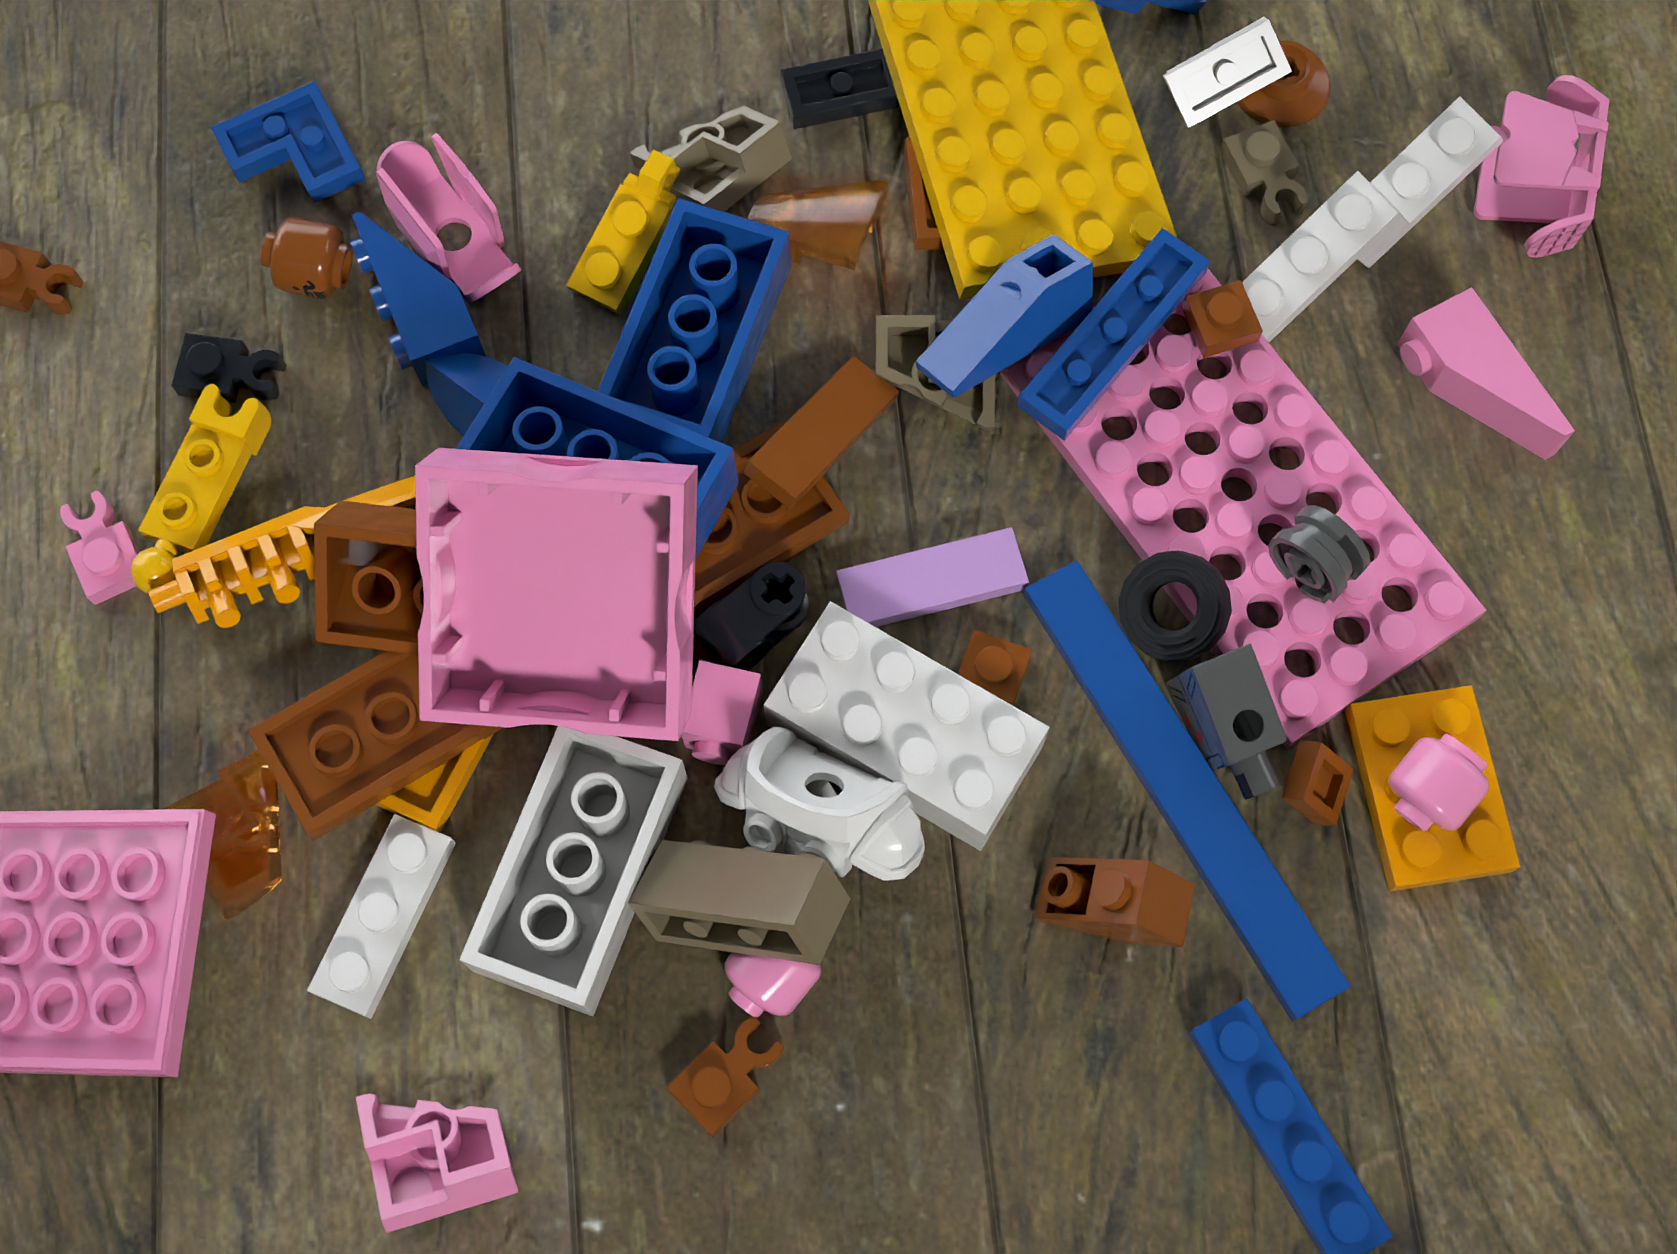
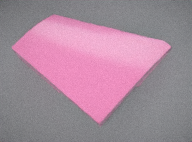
M364 1094L356 1097L364 1146L371 1163L380 1217L386 1233L519 1193L497 1109L468 1106L459 1110H451L442 1106L440 1102L417 1100L416 1107L412 1108L380 1104L377 1095Z

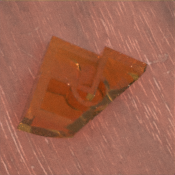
M873 180L764 194L755 202L747 219L789 231L791 263L800 265L805 255L854 270L868 232L872 233L888 192L889 182Z
M259 750L218 771L219 780L162 809H205L216 814L205 890L225 922L252 906L282 880L277 781Z

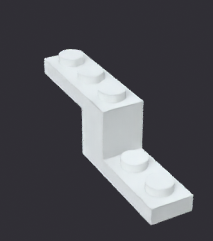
M1460 96L1371 182L1357 171L1242 282L1262 327V335L1268 342L1277 336L1354 261L1358 259L1370 268L1503 142L1501 136Z

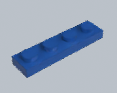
M1162 228L1020 393L1017 407L1065 441L1206 274L1210 260Z
M1248 999L1242 1000L1189 1031L1187 1034L1320 1254H1366L1393 1238L1389 1228Z

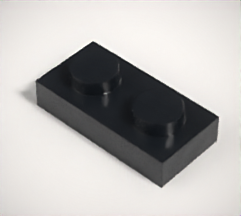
M883 49L780 70L781 84L794 130L900 107Z

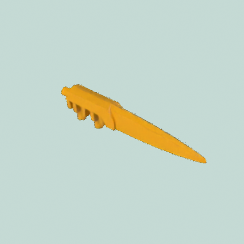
M415 476L343 501L416 509ZM337 503L325 508L304 506L173 558V572L176 580L148 591L157 613H161L187 603L197 624L210 620L206 611L210 607L216 624L222 628H229L236 625L241 618L234 597L246 593L253 605L263 600L259 587L270 583L278 602L287 604L295 601L300 595V589L293 573L305 569L310 581L315 579L314 522Z

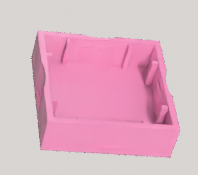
M437 448L415 465L417 560L420 566L424 590L423 614L418 631L420 721L508 728L544 724L562 726L585 734L678 741L691 716L698 465Z

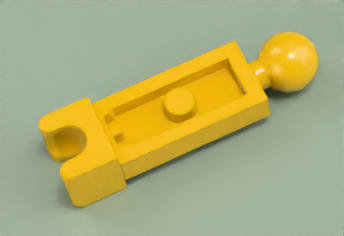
M215 384L207 385L202 391L189 417L193 424L188 430L138 529L146 539L156 542L154 547L140 551L132 561L131 576L138 589L148 593L151 589L176 580L172 559L176 558L180 551L189 553L208 544L251 455H257L271 427L270 413L259 400L255 398L247 399L239 412L234 416H230L232 408L228 401L220 395V390Z

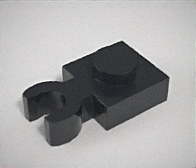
M185 333L171 386L178 396L199 398L207 385L215 384L220 390V395L231 403H236L239 388L249 389L259 399L275 400L278 399L280 393L275 384L270 381H260L259 379L267 370L285 371L286 364L280 354L271 350H260L248 357L249 350L243 340Z

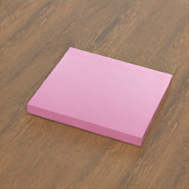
M205 809L0 811V1073L178 1077L216 814Z

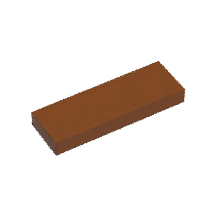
M852 356L747 461L743 473L791 510L894 403L899 391L887 381L876 376L874 371Z

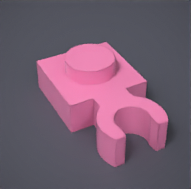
M97 490L90 493L95 504V511L87 519L80 520L77 513L68 504L60 508L61 518L65 525L82 538L65 547L87 599L94 605L136 587L130 570L133 559L140 552L130 528L123 521L112 525L115 517L114 509Z

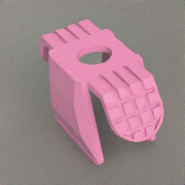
M1572 75L1559 76L1549 85L1546 92L1547 101L1518 91H1511L1505 99L1501 127L1492 126L1501 136L1503 142L1481 162L1474 206L1475 217L1481 220L1551 223L1533 233L1524 243L1528 256L1534 258L1574 248L1594 218L1596 196L1602 178L1601 172L1609 122H1607L1610 99L1584 80ZM1578 133H1580L1578 153L1576 154L1577 149L1574 144L1579 138Z
M437 133L431 136L454 190L443 178L431 155L425 148L413 141L396 142L382 153L377 164V171L375 172L385 204L396 226L420 257L450 281H453L469 303L476 301L519 273L521 268L517 262L512 264L501 250L505 246L496 206L473 174ZM450 223L465 224L472 231L470 242L464 248L457 251L444 250L441 241L437 237L440 229Z

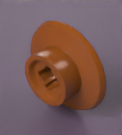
M1278 40L1292 72L1288 73L1289 78L1285 80L1279 78L1237 101V104L1247 115L1264 124L1275 120L1278 127H1294L1311 121L1324 109L1330 96V78L1322 61L1311 50L1297 42Z

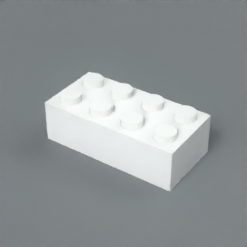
M831 601L764 703L767 726L770 728H787L793 731L798 739L816 747L819 753L823 752L877 778L881 777L890 782L902 781L906 783L908 796L913 802L916 814L979 851L984 847L1041 751L1050 728Z
M558 726L462 952L460 961L474 973L594 1016L635 913L628 902L661 841L664 840L688 777L682 759L617 736L585 734L574 729Z

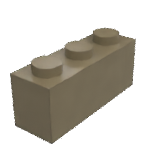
M662 840L628 904L654 939L659 942L820 965L850 901V897L827 860L812 853L790 855L766 852L763 849L752 846L737 849L713 846L699 840L692 841L691 843Z

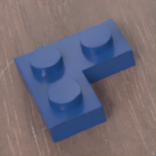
M316 81L211 127L239 183L289 160H292L313 203L366 180Z

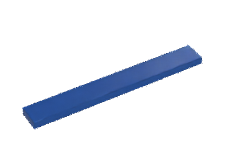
M1078 560L1026 587L1023 594L1026 601L1290 1020L1293 1022L1350 988L1351 985Z

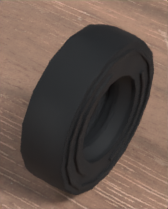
M1179 550L1156 553L1138 563L1124 580L1118 599L1120 623L1129 640L1146 655L1166 662L1193 660L1210 651L1226 632L1232 613L1230 590L1220 571L1205 558ZM1171 582H1179L1185 584L1193 591L1197 600V611L1195 618L1188 626L1181 630L1173 631L1164 628L1158 623L1153 614V601L1155 594L1161 587Z

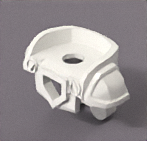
M773 727L740 748L728 760L723 772L715 779L714 788L720 801L731 807L746 810L743 831L746 840L752 847L763 849L766 852L790 855L812 853L825 858L832 866L837 877H844L852 869L853 864L884 881L905 879L919 866L923 858L925 844L921 831V821L914 811L913 802L909 799L906 783L902 781L890 782L881 777L877 778L823 752L819 753L816 747L798 739L793 731L787 728ZM829 781L837 784L842 789L839 795L835 793Z

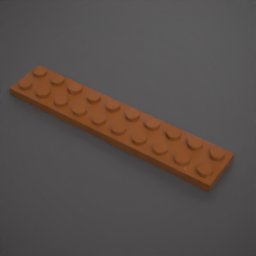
M784 420L733 449L739 484L695 560L694 614L733 592L761 567L768 563L784 562L849 523L848 510L824 476L790 510L743 473L747 461L786 423ZM384 651L247 731L307 835L314 841L504 727L420 721L419 656L416 654Z

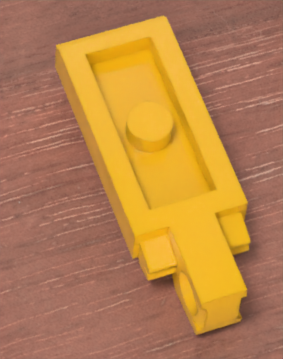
M653 149L640 170L639 176L629 173L623 185H619L566 284L572 292L618 315L624 312L655 254L677 199L674 194L669 192L680 172V168L677 167L673 158Z

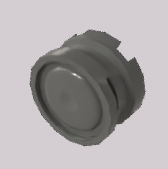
M1315 505L1304 506L1294 516L1295 525L1292 528L1281 529L1271 539L1268 545L1269 554L1276 568L1286 580L1293 575L1297 580L1304 583L1300 588V592L1324 604L1329 599L1334 603L1348 587L1347 581L1356 580L1370 564L1369 552L1361 538L1339 516L1322 507Z

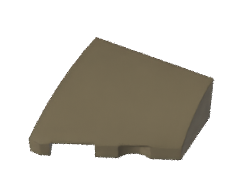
M746 106L723 113L712 122L695 124L680 130L682 143L660 151V153L673 158L677 167L680 168V172L669 191L679 199L722 212L733 206L792 159L781 122ZM645 144L630 152L634 165L641 170L651 154L647 151Z
M876 315V376L984 430L995 429V375L952 398L916 367L917 359L953 320H935V315Z

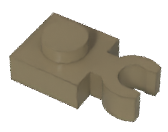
M1275 120L1223 139L1219 151L1243 196L1259 191L1263 198L1260 204V212L1263 219L1269 225L1276 224L1280 217L1281 209L1276 203L1278 200L1289 202L1297 216L1304 213L1308 203L1307 192L1300 183L1291 180L1295 178L1299 164Z

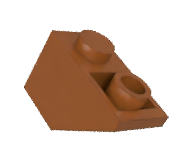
M1048 857L1035 919L1044 923L1130 944L1183 947L1195 884L1149 860Z

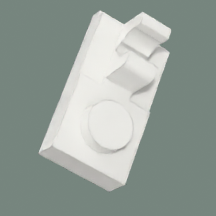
M1262 17L1215 43L1210 48L1166 71L1167 73L1163 77L1186 126L1190 128L1292 72L1269 19Z

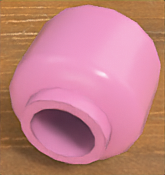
M1444 734L1440 740L1423 737L1414 744L1389 777V785L1392 791L1400 798L1393 809L1424 833L1432 824L1443 830H1457L1489 790V782L1482 773L1488 764L1474 751L1448 734Z
M731 952L724 964V970L734 985L728 994L739 1007L754 1017L758 1018L764 1010L773 1015L786 1016L796 1008L819 979L821 965Z

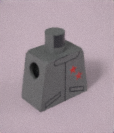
M1251 643L1193 666L1165 683L1187 732L1212 771L1230 765L1244 800L1280 786L1265 750L1286 742V734ZM1233 726L1237 729L1239 738L1235 735Z

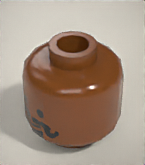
M290 216L281 223L276 233L270 231L266 233L261 249V265L270 267L272 283L276 288L316 299H327L334 293L336 288L343 290L346 287L352 267L353 248L351 244L345 243L343 233L338 227L323 222Z

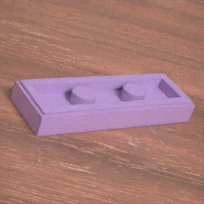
M1012 527L836 570V578L845 610L874 627L1023 591L1029 585Z

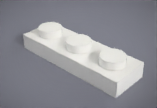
M394 814L307 989L308 992L369 1019L372 1018L454 849L456 842L451 837Z

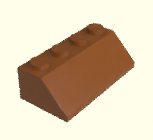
M339 501L314 522L315 642L418 655V631L423 614L424 590L420 566L417 560L416 509Z

